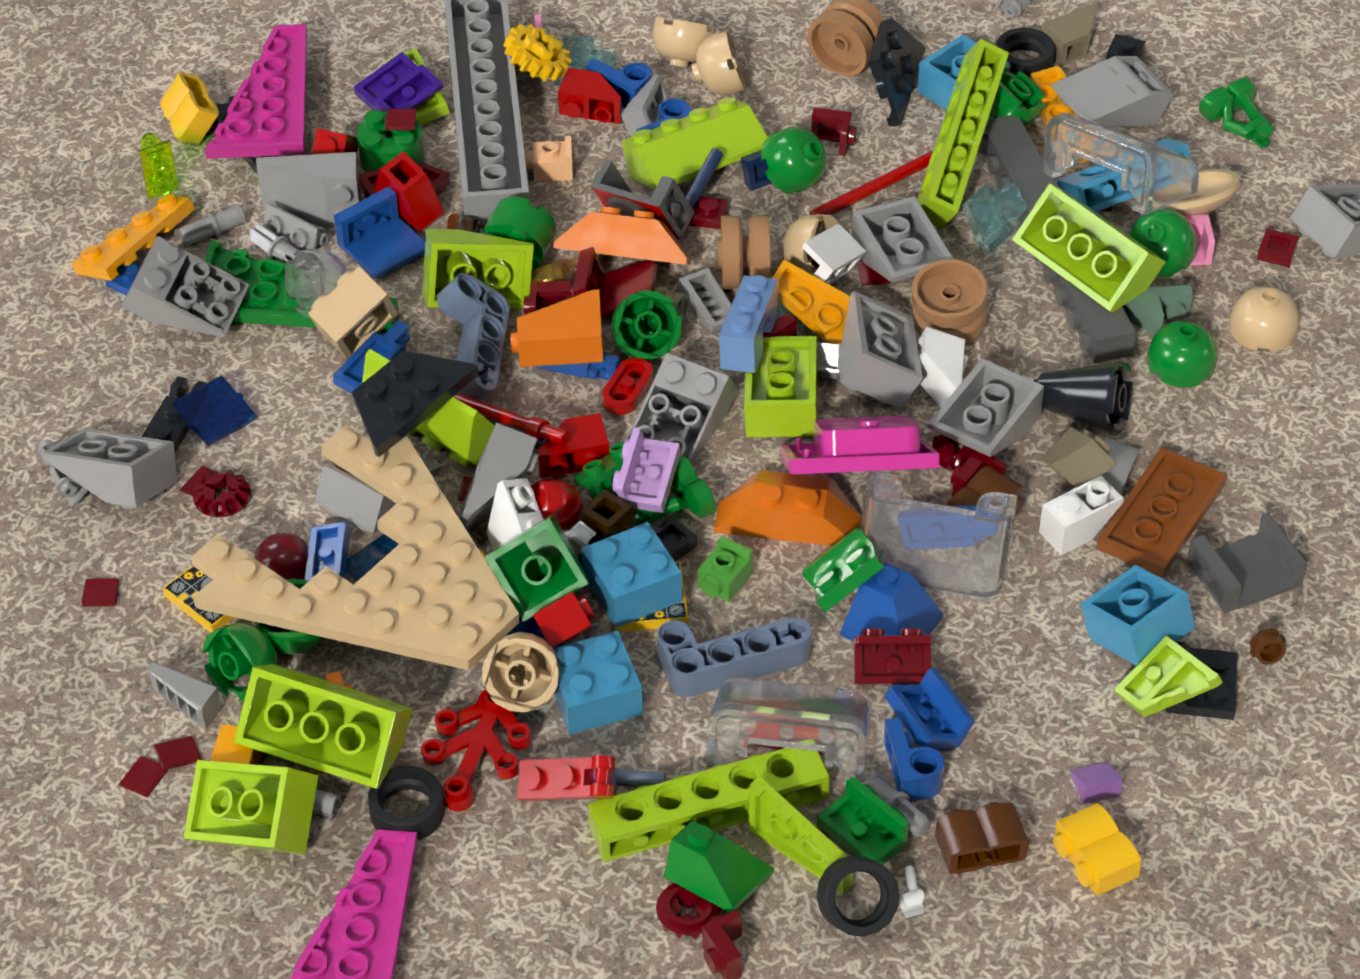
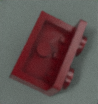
M863 629L862 636H855L853 639L854 685L920 684L928 669H931V644L933 643V636L924 635L923 629H901L900 636H885V629Z

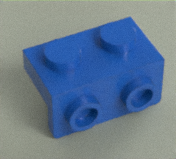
M937 668L928 669L920 684L890 686L884 696L896 716L901 718L904 726L911 732L919 747H930L937 751L960 747L974 724L973 717Z

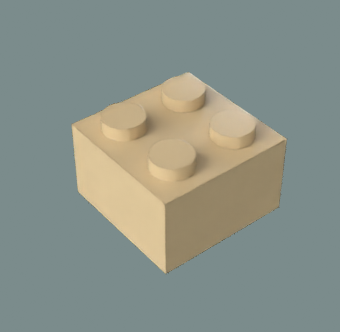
M360 266L354 271L350 270L343 274L337 282V287L328 295L320 296L313 303L312 310L308 313L320 333L347 360L374 332H380L398 315L387 293Z

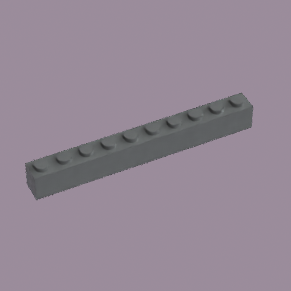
M1002 116L988 119L978 152L985 154L988 171L991 175H996L999 192L1002 196H1007L1012 217H1018L1021 227L1049 183L1057 185L1020 117ZM1041 262L1045 281L1052 283L1055 288L1057 304L1064 306L1067 311L1069 327L1076 329L1079 335V344L1082 352H1088L1093 363L1133 356L1136 332L1124 309L1121 307L1115 312H1110Z

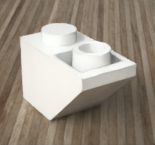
M926 327L917 342L923 376L920 385L941 408L965 380L962 379L967 365L968 355L964 354L965 339Z
M1099 476L1043 504L1039 533L1060 555H1063L1091 541L1123 504L1124 498L1102 476Z
M527 478L502 480L497 484L486 532L493 550L543 520L534 492Z

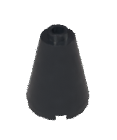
M1114 362L1043 372L1038 379H1034V382L1044 386L1042 409L1112 433H1120L1124 430L1118 424L1121 418L1128 421L1133 395V382L1126 381L1125 372H1131V367L1128 363Z

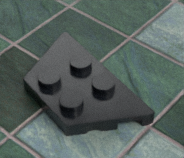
M893 18L881 21L868 62L876 81L880 100L888 98L891 112L886 120L889 126L894 127L902 124L907 104L913 91L915 78L919 71V62H921L925 48L922 43Z
M402 351L351 393L354 405L361 416L363 427L370 438L375 455L380 457L479 376L478 366L468 362Z

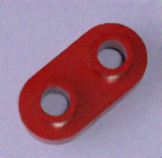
M636 357L622 361L603 388L602 400L605 410L614 415H625L632 412L652 384V365L647 360Z

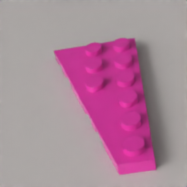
M306 24L274 26L262 47L263 53L260 59L254 61L249 78L244 79L227 109V117L223 123L218 124L214 140L208 142L205 147L206 159L304 155L307 71Z
M377 830L356 863L355 873L346 888L342 887L336 896V904L329 916H324L294 966L295 972L290 979H394L418 844L417 832Z

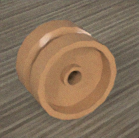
M834 0L808 28L807 41L809 49L816 61L825 69L845 77L858 75L869 63L868 60L880 23L885 19L881 12L868 0Z
M738 215L721 216V237H718V268H721L723 290L739 288L743 279V268H748V276L761 275L765 278H770L769 215H751L748 220V236H742V220Z
M957 259L939 260L927 264L921 269L912 282L913 321L917 333L921 336L925 328L929 327L965 339V344L971 343L979 337L987 324V281L982 272L972 264Z

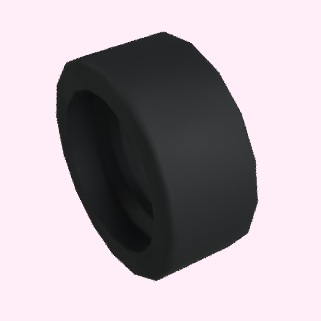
M1015 28L1001 34L996 41L997 47L1009 53L1016 50H1029L1040 55L1039 58L1025 60L1015 58L1009 54L1006 62L1010 63L1011 68L1009 72L1014 75L1021 71L1030 78L1031 73L1052 68L1054 65L1055 44L1051 37L1042 31L1033 28Z
M411 765L394 767L388 771L379 788L370 787L368 792L370 819L376 831L417 832L419 841L430 836L440 826L445 814L442 786L436 776L424 768ZM403 790L422 792L428 796L430 801L426 809L412 817H396L383 810L384 801L390 795Z
M850 855L837 859L825 869L818 882L816 897L819 910L829 924L848 935L865 937L878 933L891 922L898 908L899 891L895 878L886 867L868 857ZM854 872H865L873 876L879 884L881 892L879 903L874 912L867 918L860 920L849 919L842 915L835 902L836 889L845 876Z

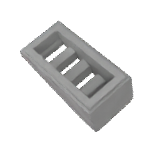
M659 74L651 77L626 106L621 115L630 137L636 132V129L659 121V105L666 99H670Z
M707 267L679 278L676 292L687 294V307L711 334L720 331L726 318L716 322L713 318L722 314L727 315L732 303L710 269ZM702 289L705 290V292H703V293H700V294H697V293H696V291H699V290H702ZM709 297L713 299L705 303L702 302V300ZM717 305L720 307L719 309L711 312L707 310Z
M151 662L149 664L148 671L153 689L200 727L207 730L222 710L217 687L159 663Z

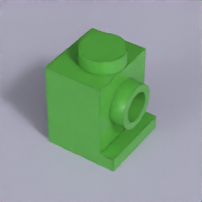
M721 536L717 540V547L698 568V587L708 596H718L730 602L753 573V551Z

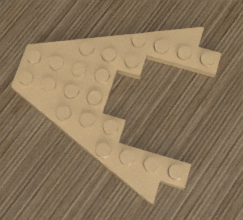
M347 425L321 445L322 456L396 503L377 520L380 532L399 543V545L354 585L325 566L299 589L219 534L191 556L193 566L213 579L193 596L195 607L198 609L460 669L470 670L489 652L496 642L519 624L518 611L407 435L380 457L375 455L372 443L368 438Z

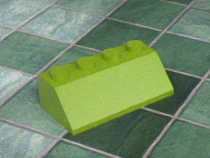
M728 97L719 100L716 106L708 109H694L689 112V116L684 118L665 120L660 123V127L655 129L638 130L632 134L631 138L621 142L630 177L655 190L662 176L673 178L677 185L696 178L712 148L718 149L723 153V157L715 169L717 170L740 161L741 157L762 150L767 135L748 104L736 100V98Z
M1049 183L1012 239L1110 312H1115L1145 292L1166 263L1165 260L1073 195Z
M369 349L365 354L362 383L390 362V360ZM452 397L410 431L408 435L413 437L415 432H418L424 436L421 441L433 450L440 452L443 447L451 452L448 457L462 467L467 468L469 463L477 467L481 454L495 426L477 410Z
M275 664L255 666L252 668L234 743L377 789L382 784L403 747L413 708Z

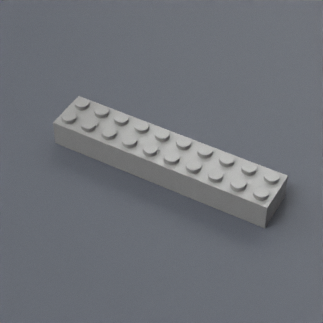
M445 0L464 216L473 219V223L478 219L480 225H486L493 209L502 199L522 197L529 200L515 64L510 62L512 56L504 53L506 47L503 46L511 30L507 0Z

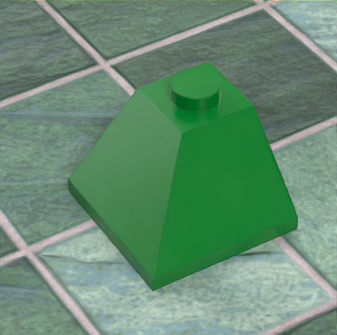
M554 514L484 556L523 622L533 617L534 613L589 584L573 546Z
M692 820L671 839L663 877L730 913L739 908L770 878L774 868L729 839L712 831L707 826Z

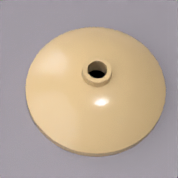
M1223 169L1193 171L1191 176L1140 195L1141 202L1150 211L1162 208L1171 209L1182 215L1207 214L1220 208L1236 194L1241 186L1240 176L1234 171Z

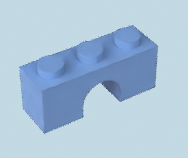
M761 275L743 276L719 334L721 369L749 373L756 372L763 354V332L771 333L779 314L778 279L765 278Z

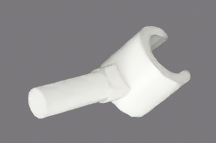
M579 521L571 530L564 531L570 541L582 548L588 546V541L596 535V532L582 521Z
M907 866L904 869L908 892L899 895V905L905 918L923 914L925 910L923 905L924 892L917 886L913 866Z

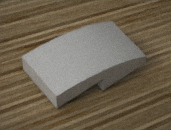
M1106 437L1104 442L1112 449L1108 455L1117 464L1099 476H1102L1121 495L1139 450Z

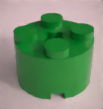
M371 110L364 115V120L357 129L360 164L365 172L382 168L403 151L418 166L422 162L424 163L422 127L417 119L414 131L385 130L387 111Z
M504 198L493 209L481 234L533 243L531 272H537L554 239L556 232L555 221L551 214L542 206L536 209L528 205L530 200L526 198Z

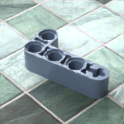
M461 273L438 293L437 303L445 314L463 324L456 360L473 363L478 366L479 376L458 393L481 401L498 384L509 316V304L498 291L467 273Z
M796 617L697 644L689 626L682 621H667L659 627L657 632L658 660L671 689L683 697L700 695L797 667L806 663L811 656V626L807 621Z

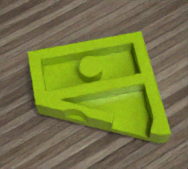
M1165 636L1115 687L1114 691L1118 698L1145 718L1216 688L1222 683V680L1216 672L1168 636Z

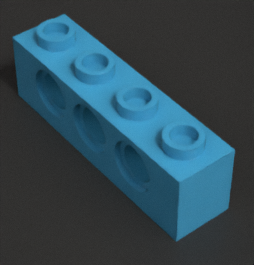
M1165 138L1062 177L1056 181L1059 188L1067 191L1092 210L1098 212L1193 175V168L1188 143Z

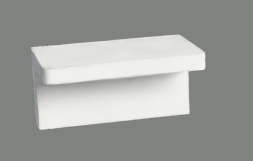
M839 224L807 240L802 246L820 265L813 276L829 285L849 274L867 252Z

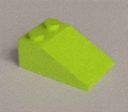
M426 229L422 294L427 307L440 308L437 303L438 293L461 273H467L502 294L509 304V309H524V296L530 295L533 243L465 230Z
M817 336L763 337V354L756 372H745L744 415L746 438L814 436V420H817Z
M197 760L183 839L305 855L319 775L289 767Z

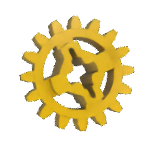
M519 24L517 28L512 27L503 43V46L506 47L504 53L512 56L510 60L512 64L520 66L519 70L521 72L527 70L532 78L540 77L545 82L548 77L552 81H556L558 77L562 78L572 61L568 57L570 51L562 49L564 42L554 39L555 34L547 35L544 28H534L532 24H529L527 28L522 24Z

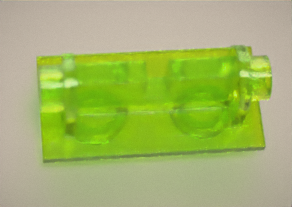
M154 133L144 134L140 141L142 149H139L138 152L147 198L149 200L178 190L179 186L170 140L161 142Z

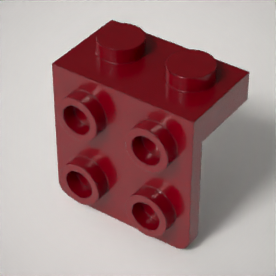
M592 247L581 250L578 264L574 269L575 281L574 286L571 287V296L574 297L590 290L599 289L601 319H610L618 304L627 296L644 290L654 291L657 266L653 260L605 273Z

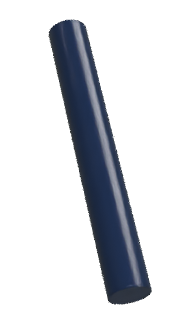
M711 149L685 195L692 209L723 157V153L718 149Z

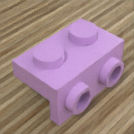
M634 427L631 438L626 439L623 445V465L621 470L615 472L613 491L617 492L620 499L632 505L633 509L663 513L681 454L680 444L645 439L642 429Z

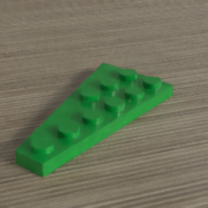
M213 240L210 242L205 258L206 262L250 284L232 322L317 328L308 313L312 310L313 303L320 296L328 295L337 287L338 280L330 278L328 281L315 278L314 272L270 258L258 260L249 257L248 251L237 248L233 252L222 248V243ZM389 297L398 313V299ZM397 316L380 332H387L396 323Z

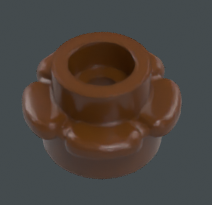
M1272 628L1259 631L1250 641L1251 656L1257 657L1263 664L1278 662L1286 653L1285 637L1278 630Z

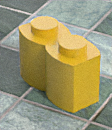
M179 71L160 100V105L164 111V116L170 121L174 136L184 143L200 144L217 118L219 111L216 104L208 96L209 92L205 83L198 76Z
M1096 803L1056 821L1055 836L1053 837L1054 847L1062 858H1069L1075 866V873L1079 882L1084 887L1089 886L1099 896L1139 877L1142 861L1140 855L1131 841L1118 830L1112 817L1100 804Z

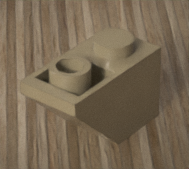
M1095 4L1042 23L1041 31L1050 36L1055 44L1054 61L1060 67L1087 57L1096 25L1098 7Z
M1072 427L1041 457L1065 482L1074 488L1107 472L1117 464L1108 455L1112 449L1100 437L1092 435L1086 429L1081 433Z

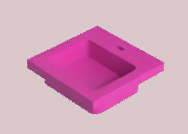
M909 416L814 420L815 443H802L801 438H796V444H780L781 460L790 474L939 468V453L920 438L919 425Z

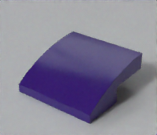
M401 52L355 85L354 94L372 110L380 112L387 111V109H415L441 90L443 83L423 64L418 67Z

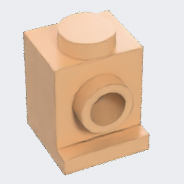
M565 136V141L533 142V150L526 151L527 170H533L534 182L573 180L571 136Z

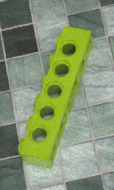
M980 39L964 55L917 198L932 225L940 228L944 227L958 214L1009 52L983 39Z
M813 740L802 744H791L784 749L766 754H755L747 759L730 764L716 765L698 773L680 775L672 780L655 785H644L633 791L615 795L611 799H598L588 803L589 827L602 861L606 862L670 844L671 839L692 820L707 826L712 831L749 821V785L759 775L795 808L828 799L829 774Z

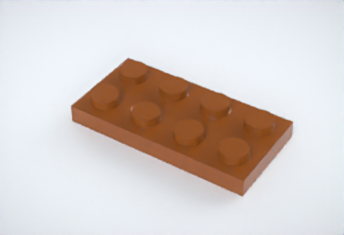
M1161 447L1097 539L1096 549L1134 566L1137 565L1163 578L1225 486L1227 474Z

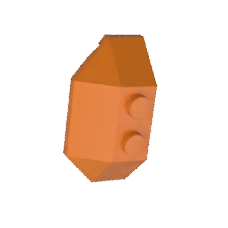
M601 206L600 213L590 212L557 238L553 245V248L581 251L592 247L597 254L691 265L689 254L662 220L654 219L653 212L634 210V217L622 216L620 208Z
M760 470L719 502L714 533L833 546L855 528L860 527L862 529L863 518L832 478Z

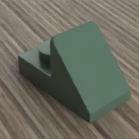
M1191 285L1149 287L1145 292L1122 306L1131 323L1154 335L1163 327L1164 319L1177 320L1190 317L1193 299Z

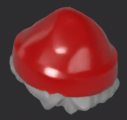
M549 478L539 480L530 486L534 492L543 520L554 514L563 531L571 530L581 521V510L584 505L575 487L563 481Z

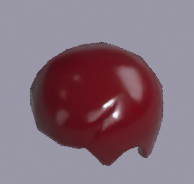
M276 533L267 536L255 551L254 559L285 580L293 578L305 580L309 546L295 533Z

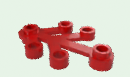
M487 689L481 692L476 704L458 712L450 709L441 710L434 718L437 732L443 736L453 735L460 726L480 719L476 727L444 742L438 739H429L421 746L423 760L431 766L439 765L445 758L467 748L456 775L447 779L442 787L444 805L451 811H465L473 805L475 797L471 780L485 750L492 759L499 778L509 780L516 777L519 773L517 757L505 751L493 732L497 722H500L507 731L508 741L512 748L518 750L525 749L532 742L529 726L519 723L513 711H509L493 702ZM445 721H452L449 724H442ZM519 734H523V735H524V736L521 737V738H515V736H517V735H519ZM434 750H437V751H438V752L435 753V754H428V753H430L431 751H434ZM506 764H512V766L508 768H501Z

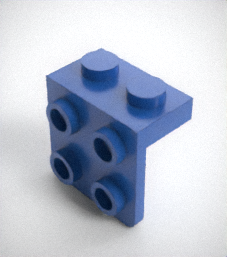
M389 186L334 215L338 246L373 278H381L425 254V241L399 219L397 196Z

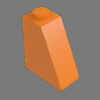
M599 289L590 290L518 317L517 332L511 333L512 354H519L520 367L603 362Z

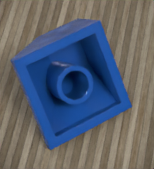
M883 561L884 568L859 586L840 631L841 636L851 641H854L855 636H862L863 629H885V636H900L901 629L918 628L923 629L924 635H930L942 619L943 613L912 574Z

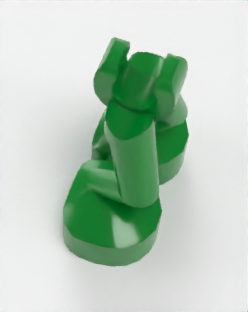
M1248 77L1230 83L1226 89L1220 87L1213 90L1202 98L1199 112L1210 123L1217 122L1223 118V130L1244 137L1247 140L1252 139L1260 148H1265L1271 144V140L1267 137L1273 134L1274 128L1271 126V122L1254 105L1257 86ZM1244 110L1250 122L1243 124L1233 121V111Z
M685 456L679 457L670 488L671 491L681 497L667 499L663 513L633 509V525L637 526L646 521L650 524L683 509H688L699 518H704L716 512L715 501L709 487L704 480L697 477L693 466Z

